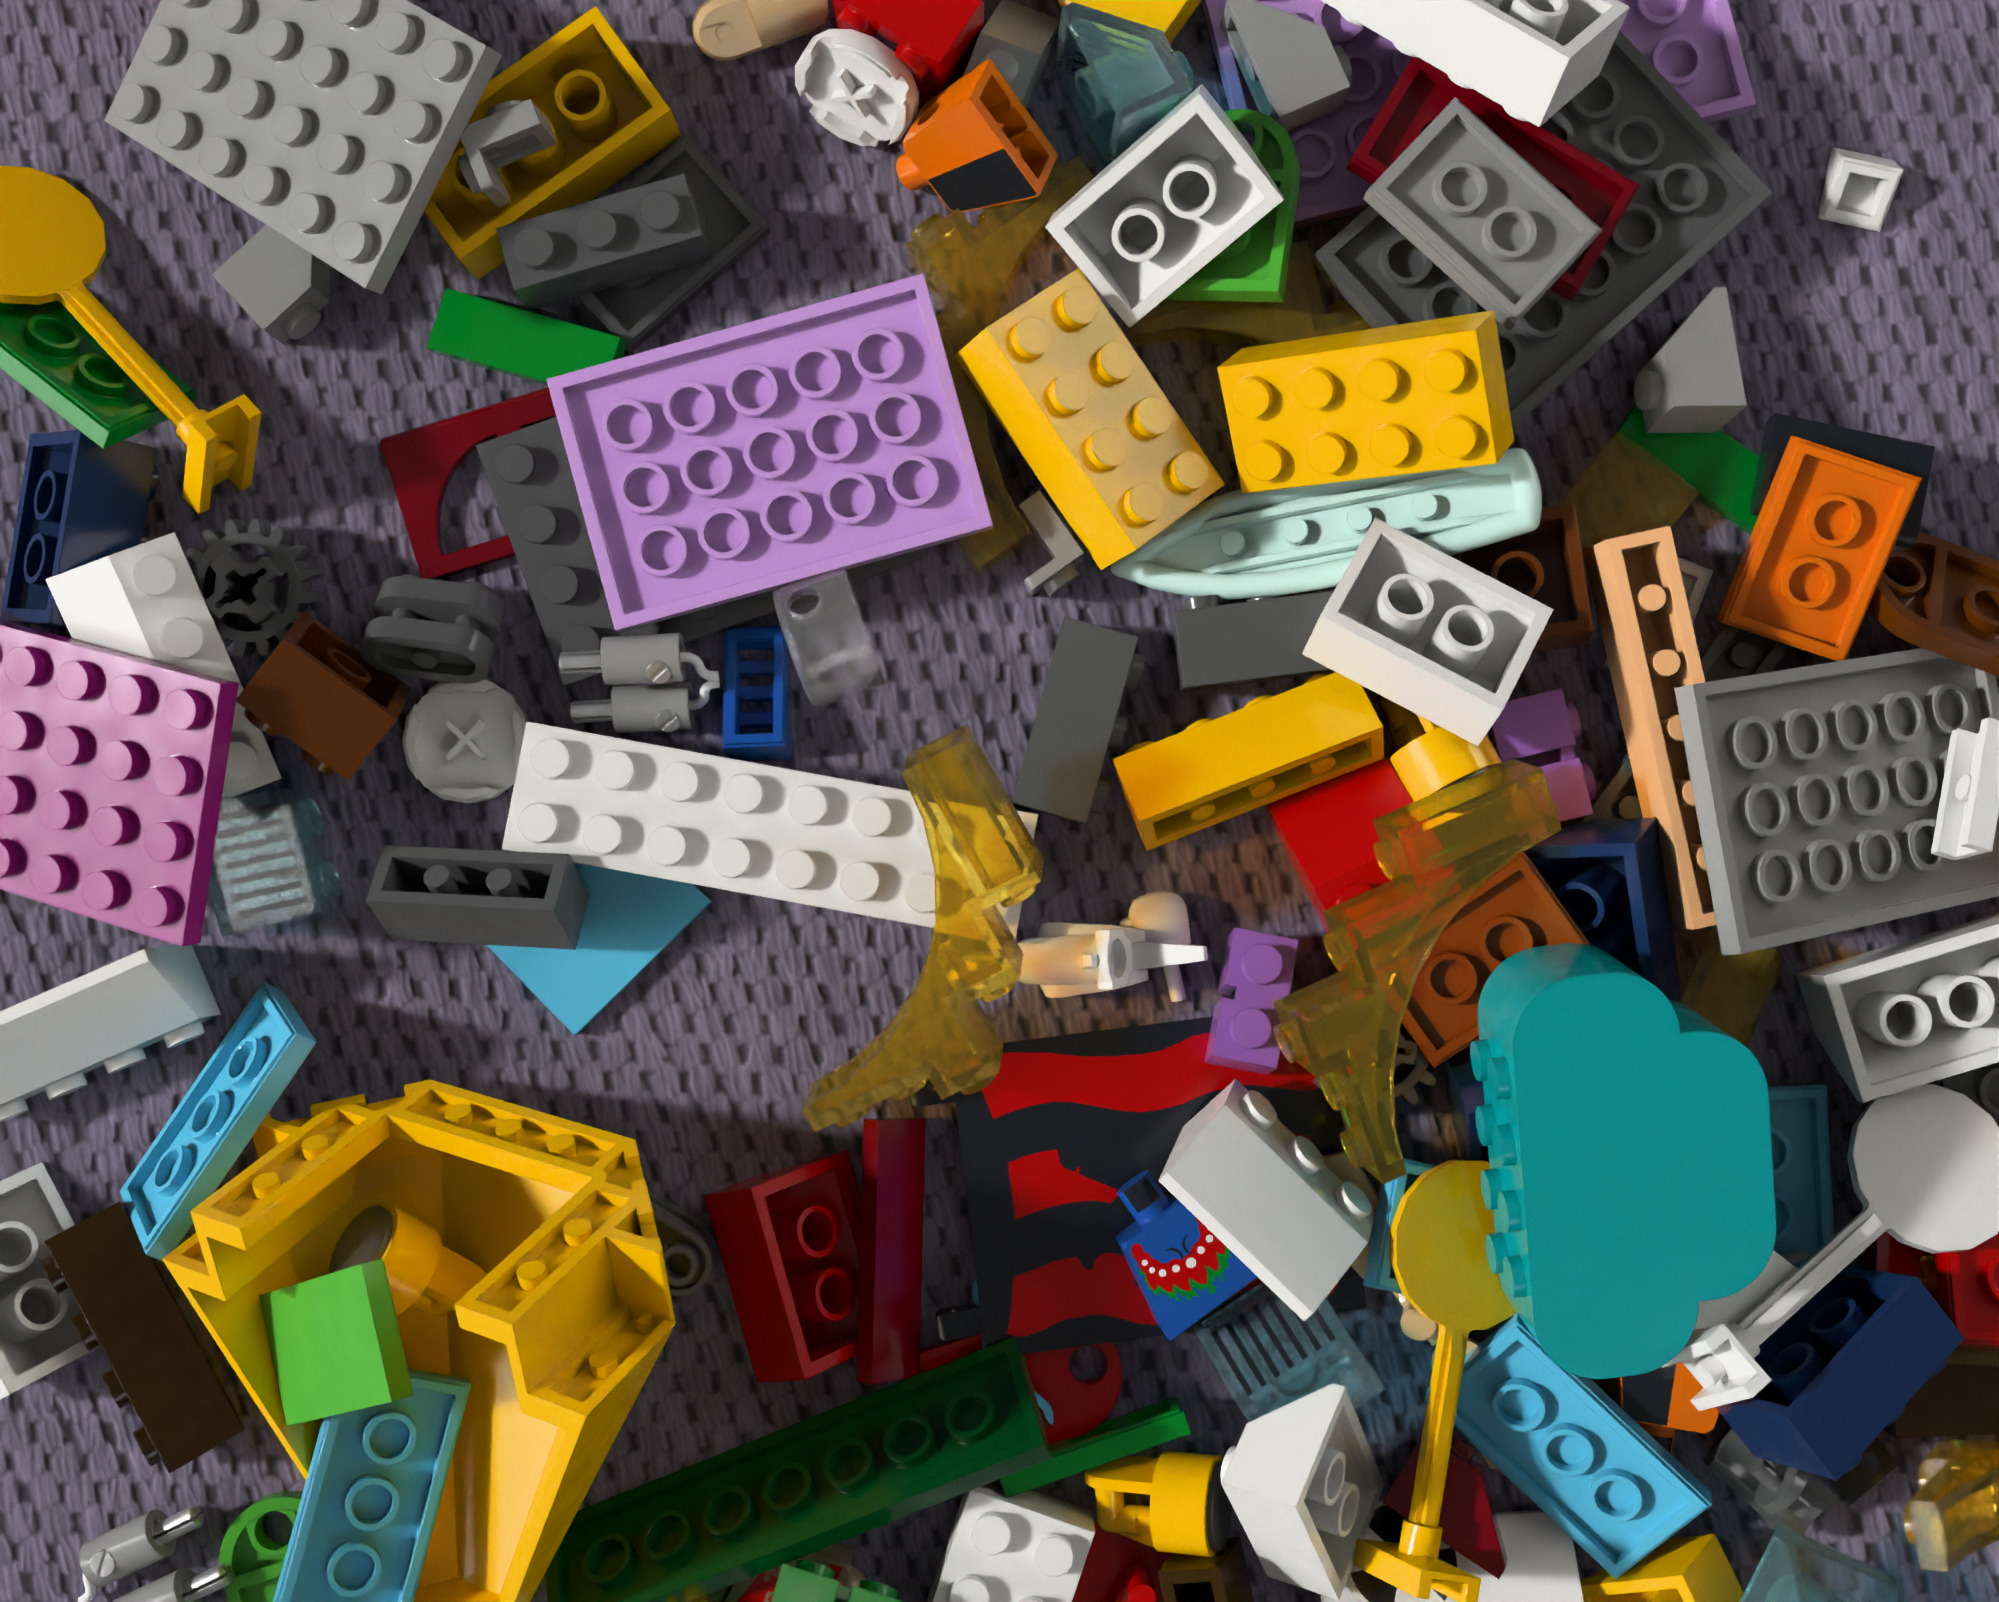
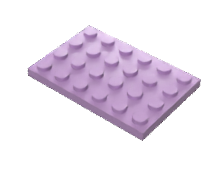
M924 273L546 379L614 629L617 632L621 633L994 529Z

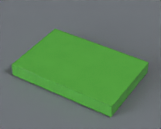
M382 1259L358 1264L259 1295L287 1426L386 1404L413 1396L391 1290Z

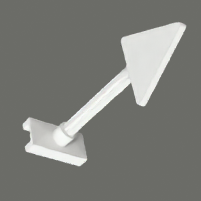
M1990 717L1981 720L1979 733L1960 728L1951 731L1931 854L1955 861L1993 850L1997 820L1999 818V720Z

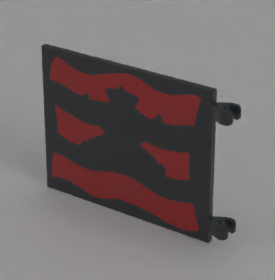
M1327 1002L1315 1003V1005L1328 1008ZM1314 1004L1287 1007L1277 1069L1268 1075L1204 1063L1213 1016L949 1049L952 1075L914 1078L909 1081V1098L913 1106L921 1107L955 1101L979 1305L950 1306L936 1311L935 1317L939 1338L947 1341L983 1333L984 1347L986 1348L1015 1336L1023 1353L1028 1354L1165 1335L1155 1322L1116 1240V1236L1136 1221L1116 1192L1130 1179L1148 1170L1167 1198L1172 1194L1158 1180L1183 1126L1235 1079L1248 1091L1254 1090L1262 1094L1274 1107L1277 1119L1296 1137L1303 1136L1311 1141L1322 1155L1346 1151L1341 1107L1332 1101L1337 1085L1333 1084L1323 1089L1317 1087L1313 1080L1323 1070L1322 1065H1308L1304 1062L1303 1056L1317 1050V1042L1303 1036V1029L1319 1028L1322 1020L1316 1017L1311 1010ZM1350 1266L1317 1308L1320 1314L1366 1308L1363 1278ZM1257 1277L1182 1333L1222 1328L1229 1321L1232 1326L1243 1325L1238 1317L1241 1313H1244L1250 1324L1259 1323V1319L1251 1308L1255 1304L1258 1305L1267 1321L1278 1320L1265 1300L1269 1295H1271L1285 1319L1296 1317L1291 1309Z

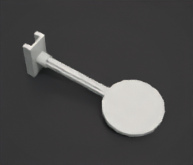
M1924 1084L1869 1102L1852 1126L1847 1153L1853 1189L1863 1205V1210L1737 1324L1729 1322L1726 1326L1723 1323L1693 1333L1682 1351L1662 1366L1664 1368L1682 1362L1701 1384L1703 1389L1690 1400L1698 1411L1750 1399L1761 1391L1772 1379L1754 1360L1760 1353L1759 1345L1884 1232L1889 1233L1902 1244L1932 1254L1964 1252L1998 1234L1999 1127L1989 1113L1966 1095L1935 1084Z

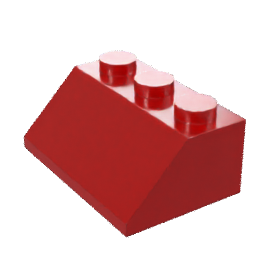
M848 1151L837 1152L754 1176L704 1195L757 1383L806 1380L856 1356L861 1197Z

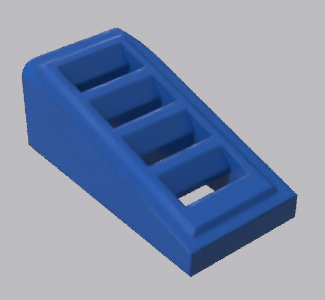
M787 626L736 627L724 630L722 748L728 758L742 761L792 759L789 629ZM774 650V660L740 661L739 651ZM774 676V684L740 686V677ZM741 702H773V711L741 712ZM742 728H773V733L742 734Z

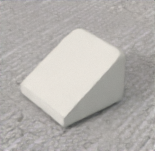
M1833 147L1818 218L1880 232L1904 169L1891 159Z

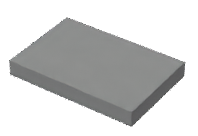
M1456 97L1374 182L1363 197L1371 207L1486 311L1495 310L1496 320L1508 331L1519 322L1603 231Z

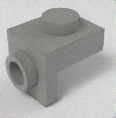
M531 99L523 102L519 100L504 101L491 107L486 112L485 118L466 126L460 137L466 153L458 156V162L474 194L483 192L500 208L511 203L498 168L556 145L557 141L548 119Z
M1039 490L1018 505L1019 514L1052 560L1028 576L1024 583L1031 596L1044 589L1049 597L1070 585L1081 575L1075 566L1083 561L1084 552L1073 538V529L1054 501L1048 503Z

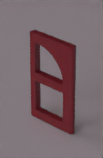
M549 387L380 439V449L387 463L422 578L438 580L516 556L508 535L444 555L440 534L441 508L446 489L454 472L463 460L477 449L475 445L557 417Z

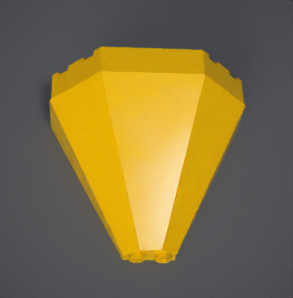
M431 1079L405 1084V1096L367 1104L365 1094H359L310 1105L311 1116L286 1122L272 1119L271 1114H267L252 1136L258 1160L190 1211L196 1233L162 1258L163 1262L305 1480L323 1418L287 1426L259 1295L329 1274L333 1251L347 1226L362 1211L382 1202L391 1203L434 1227L440 1234L441 1245L479 1265L487 1275L454 1304L455 1310L439 1316H429L410 1306L396 1316L408 1368L467 1378L472 1383L414 1602H530L676 1324L663 1250L656 1229L646 1181L642 1172L636 1140Z

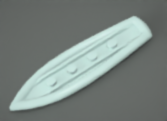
M1522 448L1507 449L1501 459L1495 464L1242 493L1240 488L1198 504L1140 548L1111 564V572L1118 577L1152 589L1189 597L1217 595L1220 599L1277 597L1325 589L1338 585L1375 518L1452 556L1536 530L1540 524L1542 511L1541 484L1528 452Z

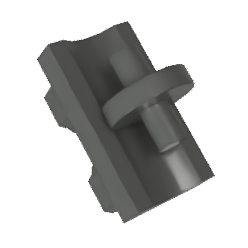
M1731 1427L1712 1446V1451L1702 1460L1794 1547L1803 1539L1811 1523L1839 1500L1813 1474L1753 1456Z

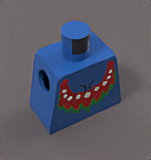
M1148 1170L1130 1179L1116 1192L1136 1220L1116 1236V1240L1155 1322L1169 1341L1257 1278L1174 1195L1167 1198Z

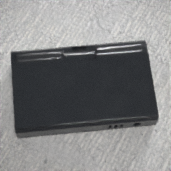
M1779 413L1769 417L1765 426L1751 498V515L1759 516L1790 436H1795L1922 478L1894 545L1910 548V546L1915 544L1924 508L1934 446Z

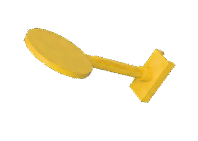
M0 165V302L40 305L58 301L73 315L177 428L176 436L187 446L182 497L198 514L210 509L212 487L228 478L240 491L252 485L262 412L245 394L210 412L204 409L199 410L85 287L95 279L106 257L104 222L90 199L64 179L30 167Z
M1448 1160L1422 1173L1401 1197L1390 1228V1264L1401 1293L1424 1318L1438 1324L1439 1332L1409 1519L1403 1520L1400 1543L1357 1539L1353 1566L1416 1598L1428 1600L1432 1588L1458 1602H1478L1481 1578L1438 1559L1443 1528L1438 1525L1468 1335L1472 1330H1487L1516 1313L1503 1293L1498 1274L1492 1273L1487 1259L1486 1235L1495 1233L1493 1210H1487L1481 1191V1171L1490 1169L1489 1162L1484 1160Z

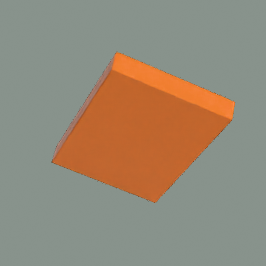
M1790 436L1717 620L1721 623L1835 661L1846 660L1922 478L1799 437Z

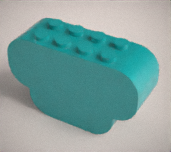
M1564 943L1528 948L1504 960L1488 977L1478 1002L1479 1040L1472 1041L1470 1045L1472 1070L1476 1080L1483 1081L1485 1104L1476 1107L1475 1120L1480 1143L1482 1146H1488L1490 1169L1482 1170L1480 1177L1485 1206L1487 1210H1493L1495 1233L1486 1235L1488 1263L1492 1273L1498 1274L1503 1293L1544 1352L1559 1367L1571 1374L1589 1379H1609L1645 1374L1667 1364L1685 1347L1697 1322L1698 1302L1721 1299L1739 1292L1760 1275L1770 1260L1776 1241V1210L1767 1080L1759 1061L1746 1046L1691 1008L1676 1001L1668 1000L1664 993L1607 952L1581 943Z

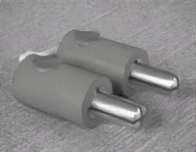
M681 633L603 637L600 650L562 652L559 656V668L563 675L602 673L605 685L657 683L613 686L611 699L573 701L571 703L570 715L574 723L612 721L616 734L653 731L672 732L675 730L693 729L695 722L694 710L703 707L707 703L711 689L720 688L718 671L707 670L697 655L685 652ZM686 662L692 663L697 673L702 678L708 680L701 686L700 696L696 700L693 698V689L690 682L664 683L684 681Z
M193 1505L170 1517L162 1511L153 1510L85 1542L81 1547L79 1555L85 1593L78 1598V1602H90L95 1595L96 1586L104 1587L172 1555L176 1548V1538L203 1525V1514L196 1516L201 1512V1509ZM223 1563L198 1575L191 1569L183 1567L114 1599L112 1602H204L206 1595L226 1587L232 1582V1572L226 1573L230 1568Z

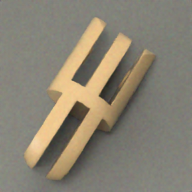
M707 0L700 5L694 15L692 22L693 37L700 50L708 57L718 61L735 60L813 32L826 21L829 12L828 1Z

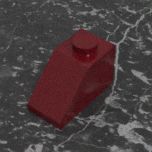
M1453 1433L1438 1525L1443 1528L1441 1541L1497 1579H1500L1508 1559L1484 1468L1472 1459L1477 1449ZM1421 1438L1383 1501L1384 1504L1409 1519Z

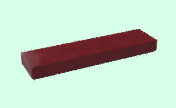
M926 1118L864 1119L856 1376V1381L878 1384L908 1379L919 1374Z

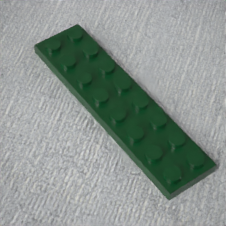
M1013 1336L578 1510L546 1570L548 1602H691L779 1567L782 1564L797 1560L1051 1459L1052 1454L1026 1358L1018 1340Z

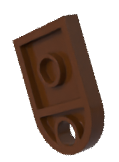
M1918 533L1915 544L1910 546V548L1894 545L1868 606L1872 615L1891 633L1911 644L1999 677V561L1924 533ZM1886 572L1897 576L1905 586L1891 580Z

